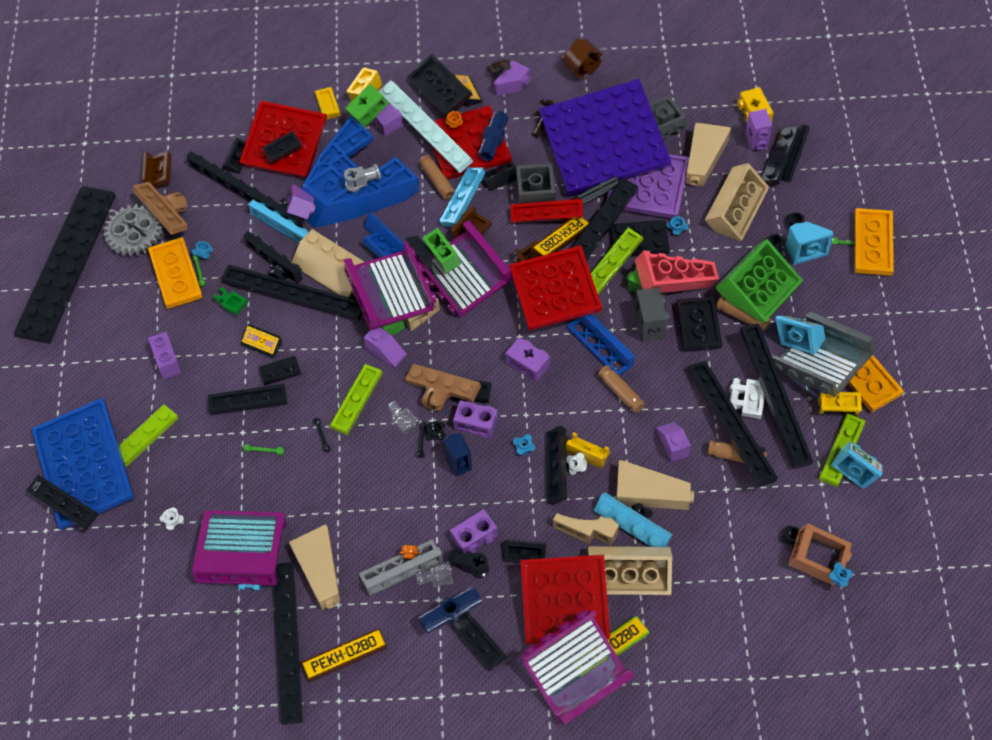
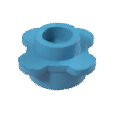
M680 216L673 217L671 222H667L666 225L667 228L673 231L674 235H679L680 232L688 229V224Z
M199 241L196 243L195 249L192 250V254L206 259L209 258V253L213 251V248L210 247L209 243Z
M526 434L522 438H514L513 444L516 445L517 454L527 455L535 450V445L532 444V437Z
M836 563L834 570L829 574L831 581L843 588L848 586V580L853 576L852 571L844 568L841 563Z

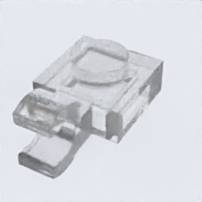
M395 401L388 405L390 408L388 411L394 416L392 422L403 435L419 425V420L407 407L401 410Z
M449 562L429 565L430 571L422 570L416 572L418 584L432 582L433 587L453 584Z

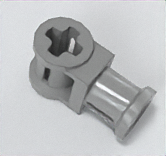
M377 164L364 170L362 166L347 169L344 172V178L347 180L345 183L346 189L350 192H356L360 188L367 186L368 181L381 179Z

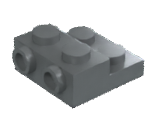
M669 95L649 103L662 139H666L673 132L680 133L685 129L686 116Z

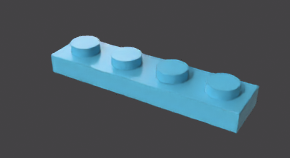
M467 168L439 221L442 226L452 227L462 218L485 175L483 168Z
M252 200L248 204L252 216L297 243H300L309 233L305 228H300L291 220L281 217L278 212L271 211L263 203Z
M605 492L601 495L594 509L595 512L604 518L608 517L615 520L620 528L650 547H667L672 537L671 533Z

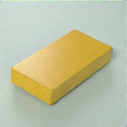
M332 87L315 91L321 113L327 115V120L341 116Z

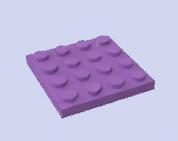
M669 154L671 159L670 166L626 178V180L639 186V190L623 211L671 219L678 216L690 157ZM615 188L609 191L608 198L613 193Z

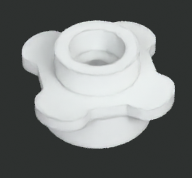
M577 453L575 456L569 455L566 459L570 467L569 473L575 475L576 472H584L587 468V462L582 453Z
M170 508L160 516V521L166 524L168 530H173L177 524L184 521V517L178 514L176 508Z

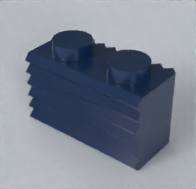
M461 433L449 435L444 440L445 457L452 473L457 477L472 470L471 452Z

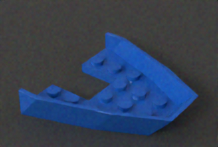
M352 115L320 154L301 188L314 197V204H316L313 215L310 214L308 219H305L313 228L348 221L406 201L420 191L418 177L397 157H394L379 168L381 179L368 181L367 186L360 188L356 192H350L346 189L345 183L347 180L344 178V172L349 168H358L349 157L374 141L373 135Z

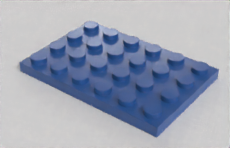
M103 397L31 428L46 480L98 514L135 498L110 413ZM54 510L58 528L63 530L75 524Z

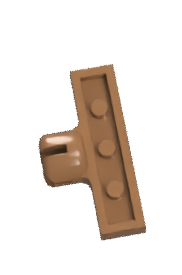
M150 182L133 185V192L170 234L187 230L188 224L179 215L186 211L185 207L187 206L186 197L182 193L174 192L162 196Z
M416 364L412 365L405 378L408 384L426 389L421 401L430 410H433L436 406L434 410L436 412L442 410L446 400L452 396L474 402L481 388L480 383L477 381Z

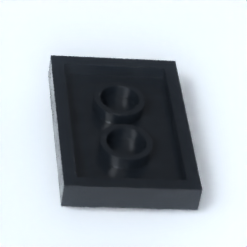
M665 220L617 223L611 227L613 245L628 227L643 237V241L630 257L639 256L643 251H650L651 254H669L670 252Z
M714 296L677 299L676 305L683 350L695 351L722 348Z

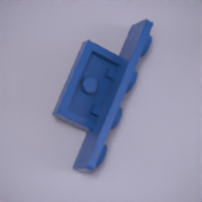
M373 213L368 214L364 227L371 235L365 236L362 243L378 258L403 251L404 242ZM403 259L407 268L411 270L407 260Z

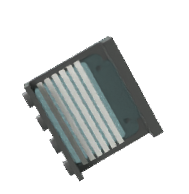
M810 311L806 315V321L822 325L825 333V341L816 354L789 347L780 357L771 355L778 373L785 374L793 380H798L808 387L816 388L824 394L836 397L876 352L875 340L871 336Z

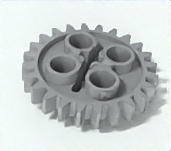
M135 204L134 208L128 205L126 210L121 207V212L114 211L115 216L110 215L111 221H106L107 226L103 228L105 231L103 235L110 249L115 250L116 254L121 252L122 256L129 253L130 257H132L133 253L139 256L140 251L146 254V249L152 247V244L158 245L157 240L162 239L160 234L163 233L161 222L148 208H145V205L138 208L137 204Z

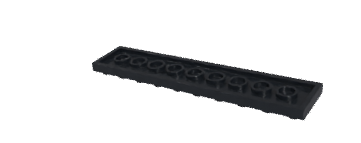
M86 186L80 187L13 334L15 337L47 344L51 343L115 200V192Z

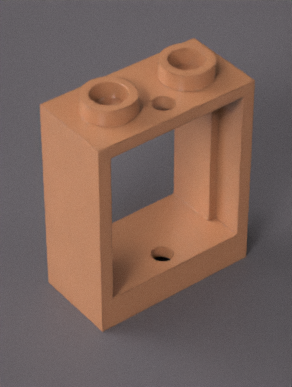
M807 523L799 529L788 565L830 585H834L829 578V574L833 570L805 558L811 538L840 551L837 563H841L844 568L852 555L850 551L852 543Z

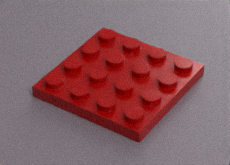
M260 100L239 163L251 168L307 179L324 130L327 115ZM294 131L302 148L271 164L262 147Z
M490 105L460 113L463 123L456 128L447 125L446 118L434 121L473 160L468 167L483 168L485 170L509 161L512 162V156L504 139L502 145L498 146L494 160L484 161L479 157L486 126L489 127L493 116ZM432 146L439 167L447 180L465 174L468 167L459 173Z
M581 246L509 264L529 331L602 311V305Z
M604 554L521 560L526 645L541 643L540 639L549 633L553 635L559 631L558 627L567 621L571 623L576 619L575 616L585 609L596 612L597 615L594 616L605 637L610 639ZM590 626L567 642H571L590 629ZM592 632L590 635H588L581 641H585L586 639L594 635V633Z

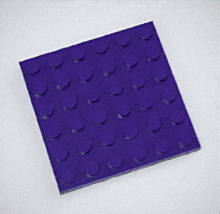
M640 79L539 108L568 196L586 191L614 176L618 180H622L623 178L626 179L671 165V159Z

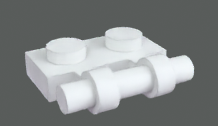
M734 378L729 390L731 393L730 401L735 409H742L741 416L761 419L765 395L760 382L747 379L746 385H740L741 380ZM745 394L744 400H738V395Z

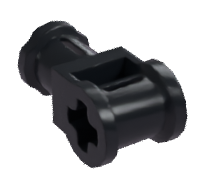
M456 548L451 549L447 561L448 566L455 565L464 569V572L470 573L476 578H484L489 573L488 560L484 554L469 551L465 554L458 552Z

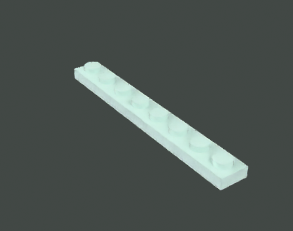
M392 80L379 90L385 99L396 110L398 109L402 116L459 173L473 162Z

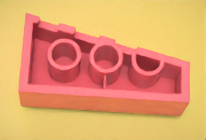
M643 251L635 259L642 289L659 287L661 293L706 289L719 280L715 262L693 258L688 260L683 259L681 256L669 257L662 253L651 254L650 251Z

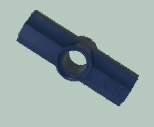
M503 111L494 112L489 127L486 126L483 143L479 150V157L484 161L494 160L498 146L502 145L504 130L508 122V115Z
M471 587L453 598L444 599L441 605L421 615L419 620L425 632L429 634L448 622H456L462 614L482 604V599L477 590ZM450 607H453V608L456 609V610H455L454 612H452V613L446 612V609H448V608H450Z

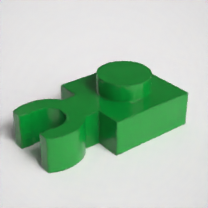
M222 287L219 288L221 296L213 295L214 300L217 303H221L223 309L235 316L248 304L246 298L234 291L227 294L226 289Z

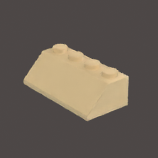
M749 163L732 167L705 221L716 233L742 241L769 186Z
M311 229L300 241L292 263L298 264L303 274L331 292L352 298L354 292L344 272V260L351 258L354 265L364 263V261Z
M588 546V555L604 554L607 594L671 595V547Z

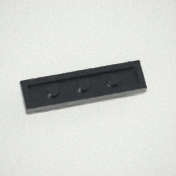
M798 126L782 128L762 176L767 185L780 184L801 132Z
M247 231L243 235L247 247L274 266L279 265L284 268L285 275L299 284L303 280L302 269L298 264L290 262L283 253L279 254L271 244L264 243L257 234L253 235Z
M285 384L209 394V412L211 415L287 404Z
M561 425L547 432V503L551 505L567 499L566 428Z
M37 475L26 489L29 494L86 531L99 515L96 511L40 475Z
M450 607V608L446 609V612L452 613V612H454L456 609L453 608V607ZM469 612L462 614L456 622L449 623L489 671L506 659L503 651Z

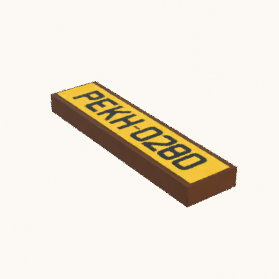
M584 218L569 219L533 245L530 252L537 257L558 252L579 237L590 223Z
M378 628L301 663L310 683L387 649V645Z

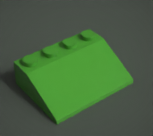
M766 239L754 247L715 288L729 303L764 323L803 280L769 240Z

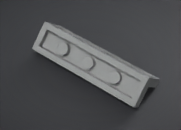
M433 539L419 545L418 552L420 554L412 560L404 563L403 555H398L359 573L368 595L371 596L442 563V552L439 547H436ZM430 547L432 548L431 551L422 554L423 550ZM391 565L395 566L394 568L385 572L386 567H389ZM371 574L377 575L368 580L365 578Z

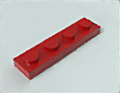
M582 199L511 204L512 224L583 218Z

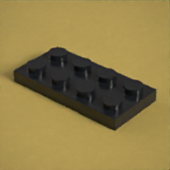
M433 54L407 76L446 117L450 112L456 111L473 95Z

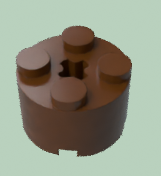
M577 38L572 42L569 50L562 55L561 60L578 79L582 80L585 79L584 76L586 74L592 75L598 69L602 62L600 56L603 57V55L589 40Z

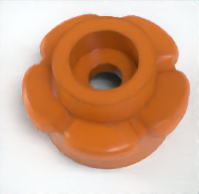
M452 111L447 115V125H450L452 128L462 125L463 120L459 112Z
M404 545L401 552H399L400 555H403V559L412 560L420 554L418 546Z

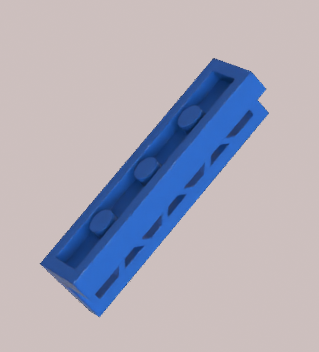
M593 314L578 317L567 325V329L604 366H610L619 376L634 366L635 355ZM581 323L586 327V332L577 331L574 327ZM587 337H596L598 344H590L587 341ZM600 349H608L611 352V357L602 356L599 353ZM612 361L621 362L624 366L617 371L612 366Z

